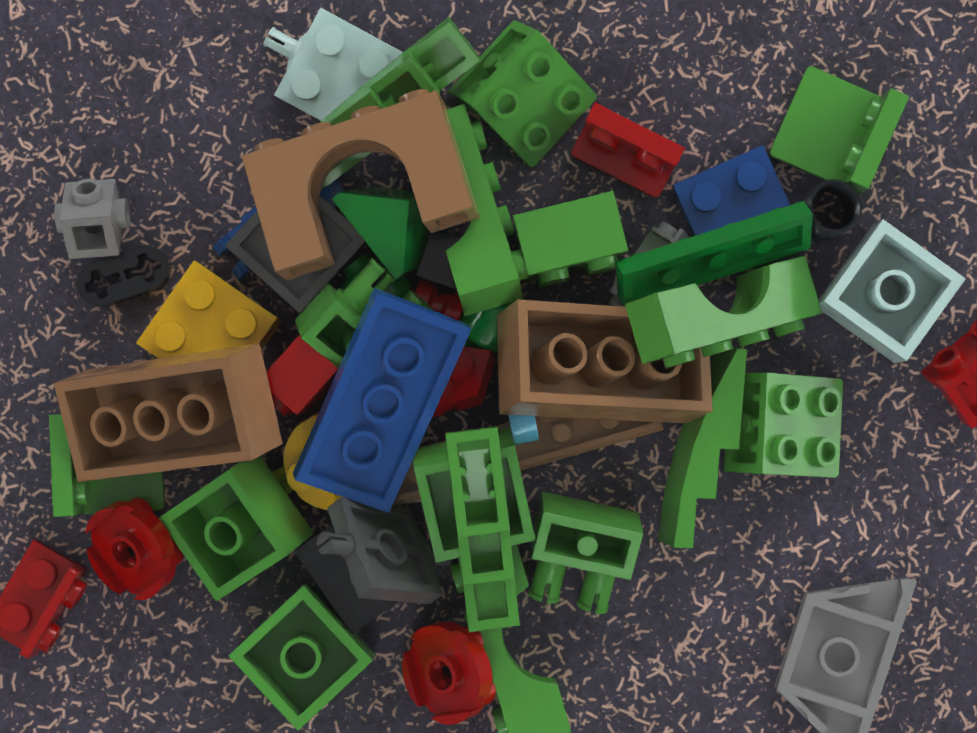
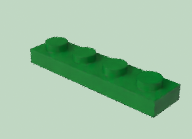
M805 201L618 260L616 261L617 296L623 307H625V304L658 292L694 283L698 286L811 249L813 214Z

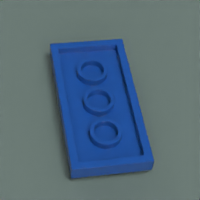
M374 288L293 471L295 480L389 513L471 332L469 325Z

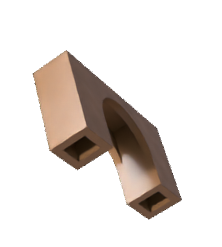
M426 89L408 92L399 98L400 103L382 109L379 106L364 107L354 111L350 115L351 119L335 125H332L330 122L316 123L306 127L302 131V136L287 141L281 138L269 139L257 144L254 147V152L241 156L272 264L277 274L288 281L335 265L320 215V191L330 171L342 160L358 153L379 152L392 156L404 164L422 222L431 233L480 217L445 103L437 90L430 93Z

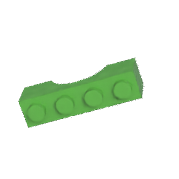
M465 104L449 108L447 112L480 217L471 220L465 234L458 242L446 250L464 316L512 303L518 299L522 300L523 295L520 281L528 279V274L521 250L510 251L506 237L514 235V229L507 206L504 205L497 208L493 193L501 191L493 162L483 164L479 152L488 149L480 120L470 122Z
M805 256L770 264L738 275L734 303L728 313L718 309L709 302L696 283L658 292L625 304L642 364L663 359L665 368L696 360L693 352L695 349L701 348L703 358L732 350L731 339L738 338L740 347L770 339L767 330L774 328L776 337L803 330L805 326L802 319L822 314Z
M513 545L511 548L515 573L514 580L516 596H518L529 584L518 546ZM458 558L459 563L452 564L450 567L457 592L460 594L464 593L461 563L460 558ZM464 613L466 624L468 625L467 613ZM502 628L479 631L483 638V647L490 661L492 681L495 684L501 706L492 710L498 733H572L556 678L538 676L519 666L506 649Z

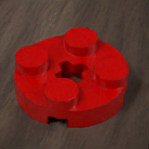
M135 497L130 501L119 500L110 503L96 512L86 525L85 535L92 531L91 539L93 545L86 549L91 566L102 582L118 594H122L127 590L132 594L138 595L134 598L135 600L151 598L171 583L175 576L176 566L183 561V553L171 538L167 528L153 513L150 504L142 498ZM129 545L135 553L133 556L127 550Z
M439 621L414 632L410 638L414 639L411 649L403 654L402 674L408 694L417 707L425 705L429 711L436 714L430 717L431 719L446 725L458 724L476 716L485 705L494 700L496 687L492 681L490 661L483 647V638L479 631L469 632L468 625L462 627L456 622ZM446 665L449 667L452 680L449 676L443 675L442 667Z

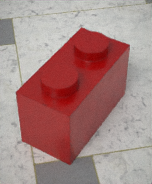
M300 335L266 371L274 408L284 416L287 413L290 415L293 413L296 415L308 414L329 391L338 371L334 364L306 343Z

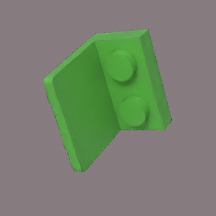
M513 20L479 57L480 61L467 70L448 90V93L461 105L465 104L467 109L478 114L515 154L530 167H534L597 98L595 92L538 30L516 20Z
M809 66L803 74L771 146L769 155L771 158L823 181L831 179L843 180L851 184L860 195L869 189L909 96L892 88L882 96H878L818 68Z
M745 373L739 450L725 449L724 472L836 478L839 475L842 379L777 373Z
M49 415L53 517L95 514L110 503L119 500L130 501L135 497L146 500L153 511L164 509L163 471L78 482L62 415Z

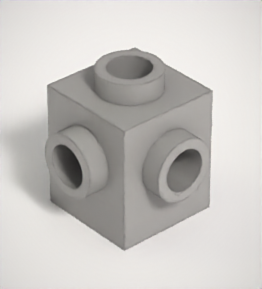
M83 179L78 182L65 183L62 203L55 204L54 217L57 232L63 233L69 259L119 255L122 229L130 227V209L127 198H119L115 179Z

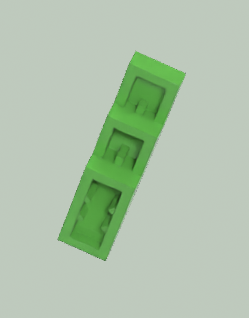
M448 17L367 81L321 122H330L332 125L351 119L350 115L358 109L368 106H379L382 109L400 103L399 98L402 95L415 90L426 89L429 93L437 90L440 95V90L480 61L479 55L450 17ZM372 152L358 153L342 160L330 171L321 190Z
M733 347L732 350L715 354L710 363L713 411L689 423H683L678 436L665 486L658 534L659 541L674 548H693L697 498L716 499L720 449L739 450L747 349Z
M498 427L445 433L469 632L520 626Z

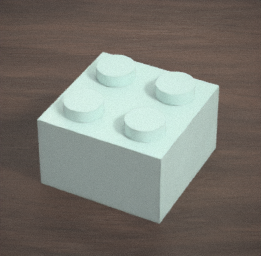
M883 219L869 228L818 301L821 311L890 361L899 363L909 359L966 278Z

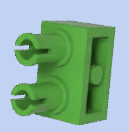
M374 257L369 260V263L344 290L340 288L336 290L328 283L295 319L301 338L338 369L373 289L385 291L391 283L396 281L385 266L381 267L380 261ZM410 288L402 298L433 310L422 297L418 298V294Z
M542 491L533 524L536 540L531 541L532 559L538 561L528 595L542 602L547 584L546 594L548 596L546 603H558L567 566L586 570L580 596L577 599V606L584 611L591 612L595 597L594 604L597 605L595 614L607 613L615 577L628 580L632 578L643 537L639 512Z

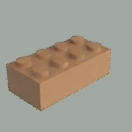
M518 299L497 314L499 414L689 423L713 411L710 356L703 358L701 348L693 350L696 360L665 368L663 359L642 364L626 307Z
M260 343L93 368L54 383L78 482L250 461L283 444Z

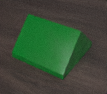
M366 186L340 192L332 198L395 280L418 270L431 232L422 222L413 191Z

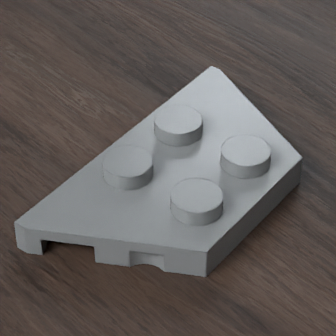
M904 577L804 592L774 688L820 733H869L917 583L916 580Z

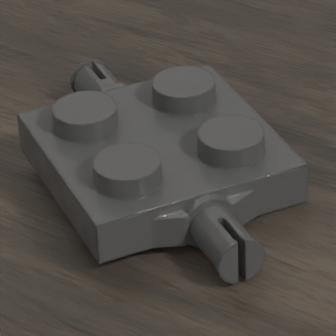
M339 498L327 508L335 534L322 532L317 539V547H321L318 551L321 554H335L345 558L350 579L355 587L358 598L431 604L443 595L435 573V566L447 568L452 564L453 559L436 563L432 545L427 542L419 530L411 507L392 505L390 512L387 513L347 498Z

